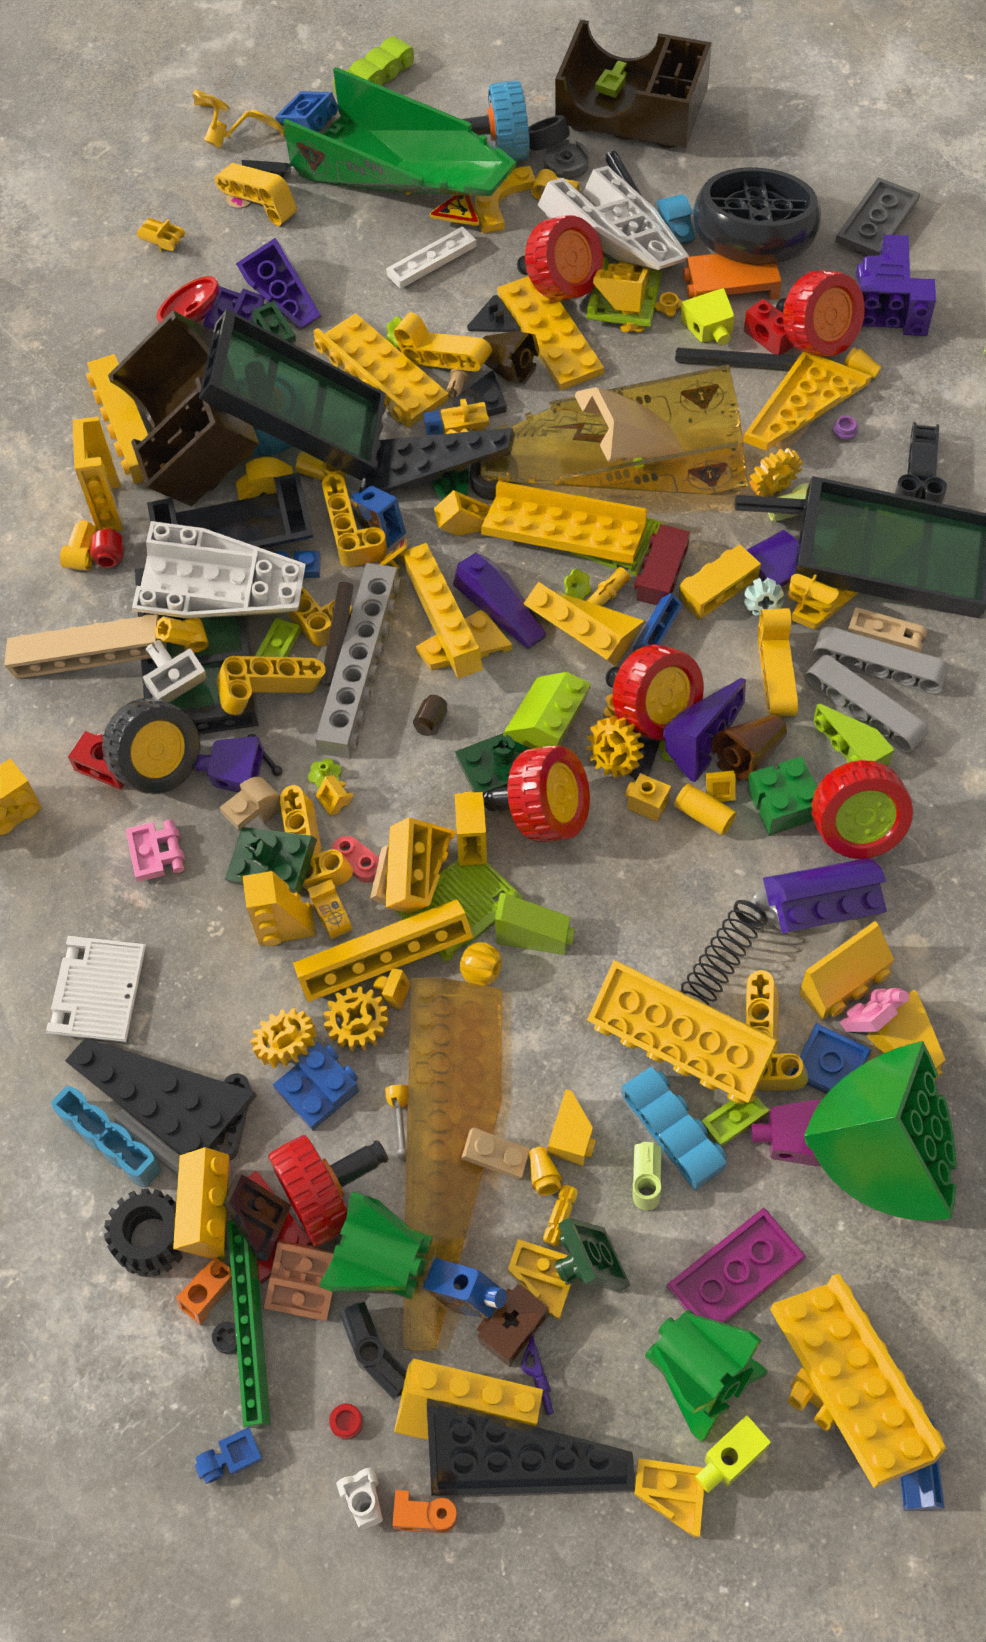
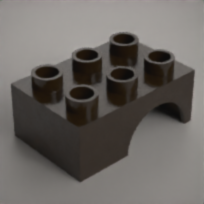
M580 19L555 78V116L563 115L567 125L579 132L592 130L614 134L615 137L622 140L635 138L657 142L665 148L677 146L686 148L708 89L712 42L659 33L657 42L651 51L640 57L623 58L604 50L593 38L589 21ZM617 61L627 63L623 71L627 73L625 84L615 98L595 91V84L605 69L612 71Z
M173 310L108 374L110 383L122 389L138 404L151 426L152 432L142 441L137 439L131 441L146 487L192 507L208 491L214 490L220 483V480L238 463L249 458L254 449L259 445V441L252 425L199 399L213 331ZM226 359L221 386L240 395Z

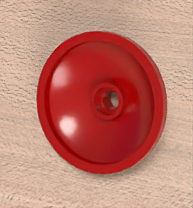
M212 276L200 277L173 292L158 309L156 314L158 322L161 323L173 310L196 323L203 320L212 308L219 293L220 285L216 278Z

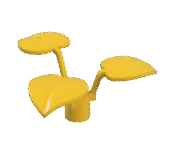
M195 89L192 94L194 106L215 108L213 121L209 126L204 141L217 148H221L225 137L230 138L232 132L247 117H253L260 122L268 124L279 130L283 137L285 135V131L278 121L256 110L246 111L227 131V125L217 119L219 110L227 112L230 107L216 96L207 94L199 89Z

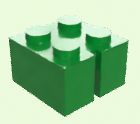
M802 756L779 763L776 770L772 765L749 773L747 792L756 810H759V817L768 835L814 821L811 806L817 785Z

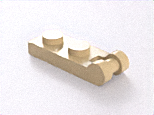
M855 607L848 628V632L921 653L923 648L921 642L925 640L927 635V629L922 625ZM904 634L909 635L911 638L904 637Z

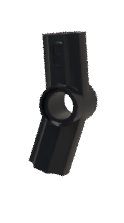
M355 1303L339 1312L356 1357V1363L359 1368L366 1371L395 1400L402 1395L407 1371L383 1347L366 1303ZM366 1347H374L378 1350L379 1354L373 1361L362 1359L361 1352Z

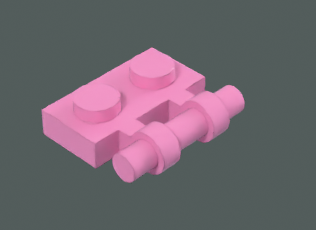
M173 820L164 821V829L156 831L153 822L126 829L137 882L164 876L163 865L167 864L172 865L174 873L184 871L183 862L185 861L183 850L179 847L180 833L175 828ZM165 842L168 845L169 851L161 853L159 844Z
M884 988L875 989L868 993V1003L853 1005L847 1010V1016L840 1021V1024L846 1032H877L898 1014L896 1009L909 1000V994L900 988H890L888 990Z

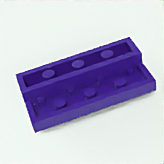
M869 858L763 878L769 907L776 906L782 934L887 912L880 885L886 882V878L880 866Z

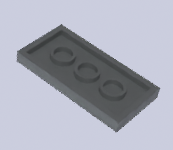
M878 177L836 235L835 242L869 256H880L884 235L896 234L919 201L920 193Z

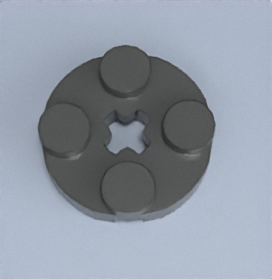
M565 139L552 147L546 148V153L543 156L544 168L552 170L559 178H573L587 172L589 153L582 143L576 141L575 145Z

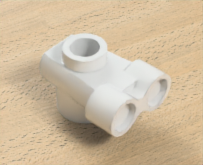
M365 1468L356 1475L344 1477L336 1483L341 1499L347 1500L349 1509L360 1530L368 1529L383 1521L376 1492L379 1481L374 1468ZM366 1506H370L368 1510L362 1512Z

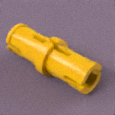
M618 567L606 581H602L598 585L596 592L586 601L603 607L609 600H614L617 592L631 579L630 574L624 568Z

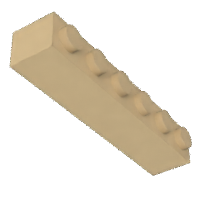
M148 614L143 617L123 618L118 621L98 622L93 625L73 626L68 629L48 630L43 633L23 634L18 637L7 638L4 666L16 679L149 659L152 657L146 651V648L150 644L159 653L154 642L161 640L157 639L155 635L157 621L160 618L157 614ZM162 641V644L166 649L167 642Z

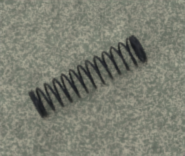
M737 900L735 902L734 910L728 912V919L722 921V928L716 930V937L711 938V945L705 947V954L699 956V963L693 965V972H690L687 975V981L681 984L680 992L696 996L709 1006L708 1001H717L714 992H723L720 983H728L729 979L726 974L732 975L735 973L732 965H740V959L737 956H746V951L743 947H752L750 939L758 938L755 930H762L763 926L768 922L766 913L750 901ZM738 904L754 909L761 915L764 922H761L754 915L740 910ZM735 912L739 920L730 918V914ZM729 921L734 929L724 927L725 923ZM732 921L745 925L754 932L755 936L752 937L743 933ZM724 930L729 938L719 936V931ZM726 930L741 935L749 942V945L736 941ZM718 938L723 947L713 945V940ZM721 939L737 945L744 954L734 952ZM712 947L718 956L707 954V949ZM715 948L728 952L736 958L738 963L727 960ZM706 956L712 965L701 963V958ZM709 957L722 961L731 968L732 972L723 970ZM700 965L706 974L696 972L695 968ZM704 966L710 967L722 974L726 981L711 975ZM694 974L702 984L690 981L689 977ZM698 975L704 976L716 983L720 990L707 985ZM689 983L696 993L684 990V985ZM692 984L704 988L709 993H711L715 999H710L704 996L697 989H695Z

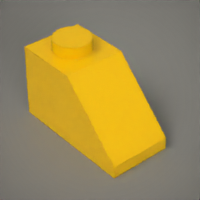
M453 490L434 508L437 525L441 530L460 536L481 531L482 524L491 506Z
M566 1089L548 1144V1155L584 1166L586 1157L592 1158L597 1140L592 1139L593 1127L571 1090Z

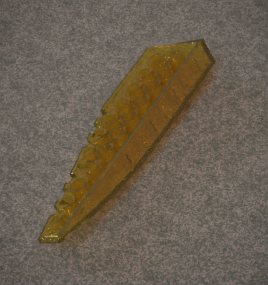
M442 977L411 978L405 1224L411 1229L433 1236V1241L428 1254L423 1256L429 1259L424 1276H417L415 1279L418 1281V1286L413 1299L410 1300L404 1297V1350H436L447 1308L422 1289L434 1258L458 1264L460 1261L484 1168L461 1158L470 1129L474 1127L494 1134L495 1123L502 1104V989Z

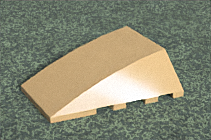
M598 387L576 392L575 397L582 411L602 415L609 427L600 444L608 462H615L617 458H622L624 462H633L634 458L642 457L643 461H652L653 457H657L660 461L686 460L687 455L670 424L653 411L629 398Z

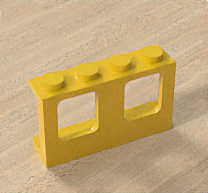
M99 416L72 420L74 468L94 524L98 530L111 528L117 532L123 531V522L112 492L113 488H121V483Z

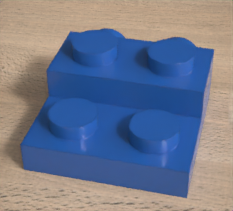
M300 91L275 116V119L281 125H284L283 121L288 119L318 132L324 127L326 121L337 114L338 105L332 92Z
M319 1042L307 1050L308 1055L298 1057L299 1062L273 1084L274 1089L312 1131L359 1092L355 1082L358 1080L355 1072L348 1065L342 1068L336 1061L339 1059V1056L329 1044L323 1047Z

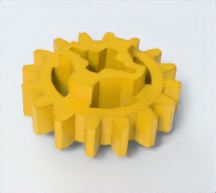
M787 448L783 451L779 449L777 454L770 453L769 458L766 457L761 460V466L754 468L756 473L750 475L752 480L749 484L757 496L766 497L769 494L770 497H773L775 492L781 493L783 488L787 489L791 486L792 480L798 478L796 474L802 471L800 466L803 465V462L795 450L791 451L790 448Z
M616 716L597 721L598 724L590 728L593 733L587 735V739L591 741V745L587 746L586 750L592 751L593 755L589 759L590 761H597L595 767L597 770L603 767L605 776L612 773L613 777L616 778L621 775L625 776L631 773L633 769L639 767L637 760L642 759L644 756L639 752V749L644 747V744L638 743L637 739L641 734H634V724L627 726L626 718L618 720Z
M359 986L357 992L352 993V990L348 987L346 988L347 995L342 996L340 993H336V1003L328 1001V1008L331 1011H325L323 1014L327 1021L324 1023L325 1030L330 1032L329 1038L331 1041L338 1039L339 1048L342 1049L346 1044H349L350 1051L354 1052L356 1045H360L361 1049L365 1051L366 1043L370 1042L375 1046L377 1045L376 1036H385V1031L382 1027L389 1026L388 1018L385 1017L388 1015L387 1006H382L383 999L381 996L374 999L373 990L363 994V989ZM371 1008L374 1010L376 1014L375 1020H373L372 1016H370ZM337 1017L343 1022L341 1030L337 1026Z
M292 1008L288 1014L282 1009L279 1016L276 1017L270 1014V1020L268 1022L261 1021L260 1025L262 1028L253 1031L256 1038L251 1039V1044L254 1047L252 1050L263 1065L270 1063L272 1068H276L279 1063L287 1067L290 1060H293L295 1063L299 1062L298 1056L300 1054H309L306 1048L315 1045L312 1038L317 1036L310 1016L307 1017L304 1011L297 1013L295 1008Z

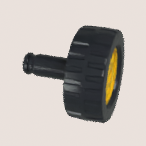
M141 698L121 707L107 724L102 740L103 758L110 773L131 789L153 795L166 793L180 786L194 770L200 752L199 734L191 717L175 705L156 698Z

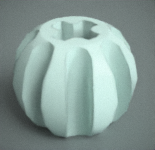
M758 578L753 580V586H747L744 594L747 598H745L744 603L749 611L752 610L753 615L760 617L761 610L781 609L784 601L782 599L784 592L780 585H776L775 580L767 578L761 582V579Z

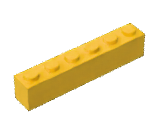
M115 354L87 362L90 373H87L86 377L90 388H96L92 392L97 405H103L99 409L104 423L108 421L110 423L106 425L111 440H117L113 444L118 458L122 456L124 460L120 461L125 475L130 474L135 484L144 481L131 441L133 439L142 441L148 433L134 400L122 389L110 383L108 374L119 364Z
M427 543L402 551L407 575L457 678L459 679L482 671L483 666L479 647Z
M456 899L293 962L306 1000L310 1002L474 937L466 914Z

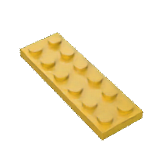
M529 276L497 287L498 296L520 326L521 331L536 334L539 346L538 357L560 391L604 374V366L560 301L551 300L539 293L533 286Z

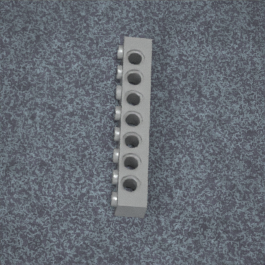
M366 563L316 734L315 742L318 754L350 759L352 750L358 747V728L363 726L365 722V703H370L372 688L370 685L377 678V660L383 657L384 643L382 642L384 637L389 635V617L395 613L396 600L394 599L396 594H400L402 588V579L398 578L397 567Z

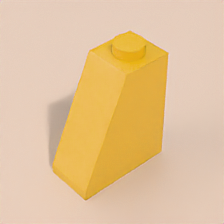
M468 791L455 794L458 864L459 866L487 864L483 792L474 793Z
M913 990L909 993V1000L896 1009L898 1014L879 1031L868 1032L867 1038L883 1054L908 1044L924 1041L939 1076L934 1078L936 1082L943 1074L941 1068L946 1059L920 996Z

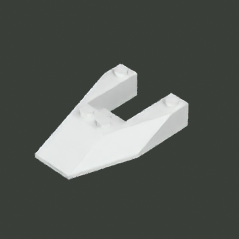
M609 166L592 171L583 191V194L590 199V202L564 178L547 182L538 207L549 218L575 215L586 220L596 231L603 252L614 259L656 270L687 261L689 255L657 210Z

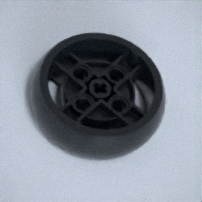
M744 167L726 170L711 177L702 186L696 197L693 217L696 232L701 241L715 253L745 263L771 264L796 258L810 247L821 225V208L816 193L803 180L774 169Z

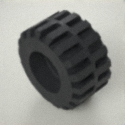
M148 1188L141 1189V1194L139 1195L132 1191L128 1193L129 1199L124 1201L121 1197L117 1201L119 1207L117 1209L111 1208L108 1213L112 1219L105 1220L104 1225L108 1231L104 1233L105 1241L108 1244L107 1248L118 1263L132 1274L137 1272L139 1276L147 1277L148 1272H151L153 1276L160 1275V1269L162 1268L168 1272L172 1269L170 1264L174 1260L179 1263L183 1258L180 1254L181 1251L173 1249L177 1203L168 1194L164 1196L160 1190L155 1189L153 1194H151ZM149 1219H159L164 1222L162 1234L154 1243L145 1247L132 1245V1234L140 1223Z

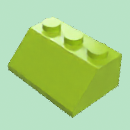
M569 672L537 677L505 729L503 736L508 735L514 741L531 749L544 746H560L582 709L592 683Z

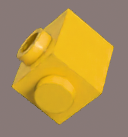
M640 773L636 782L631 781L625 793V797L628 798L627 809L658 822L670 800L671 786Z

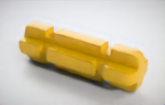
M563 1185L558 1195L560 1200H557L548 1222L550 1227L546 1228L543 1236V1241L548 1245L557 1247L560 1244V1234L562 1232L558 1223L570 1217L572 1204L575 1203L578 1195V1190L573 1186Z

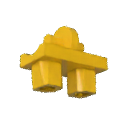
M460 399L459 407L441 410L445 433L450 429L460 433L464 428L466 430L471 429V431L485 430V426H490L485 402L467 405L466 399Z
M801 1368L790 1385L792 1390L787 1402L795 1409L802 1411L810 1401L820 1409L813 1420L823 1430L829 1431L836 1422L804 1368Z

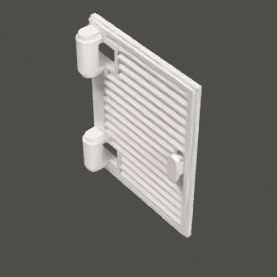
M68 936L66 941L67 953L66 957L62 959L51 1007L53 1012L51 1023L47 1024L46 1034L126 1043L146 944ZM80 948L85 949L83 960L77 959ZM65 1013H71L69 1025L63 1024Z

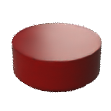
M345 1403L338 1405L331 1412L329 1425L335 1436L343 1440H349L356 1437L362 1430L363 1417L356 1406Z

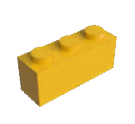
M739 544L732 550H726L713 563L704 565L694 576L685 578L680 584L679 600L698 620H701L747 588V586L753 584V580L759 578L761 563Z

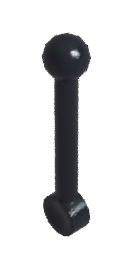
M249 734L247 737H257V736H256L255 734ZM264 751L263 758L272 768V774L280 776L282 768L275 765Z

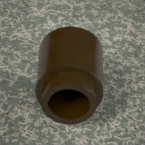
M429 695L422 701L413 720V725L418 733L424 736L436 735L448 712L446 700L438 695Z

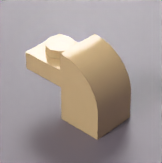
M253 777L241 783V791L219 807L221 813L238 830H241L256 817L265 824L281 811L280 794L262 777Z

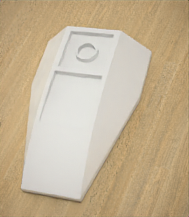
M150 522L146 541V564L141 586L136 587L132 611L181 618L278 614L299 609L305 563L204 528Z

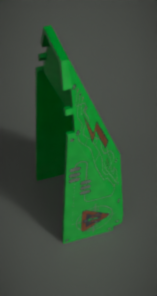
M337 67L333 69L340 116L323 134H320L288 119L283 121L290 166H293L298 171L300 177L309 181L386 192L492 196L516 168V161L499 147L494 149L490 146L484 134L478 136L472 131L471 123Z

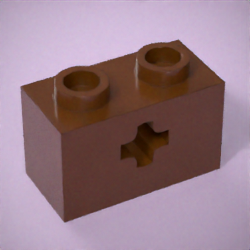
M519 1284L513 1290L509 1288L506 1290L507 1298L504 1306L498 1309L490 1318H484L477 1328L480 1332L478 1334L479 1343L509 1367L530 1341L531 1336L537 1332L549 1316V1307ZM516 1318L517 1327L511 1325L506 1329L505 1320L512 1321Z

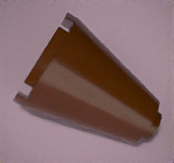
M771 714L721 730L714 735L711 741L712 754L717 753L720 760L717 762V765L723 772L734 771L736 781L748 780L749 773L759 770L787 735L786 723L782 718Z

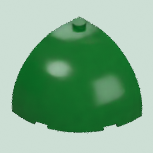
M919 1041L875 1057L839 1081L825 1095L815 1109L804 1137L807 1147L813 1151L828 1176L842 1190L859 1202L882 1213L910 1220L935 1221L952 1218L956 1198V1185L954 1183L951 1184V1170L957 1169L953 1128L945 1095L939 1096L934 1078L939 1077L924 1041Z

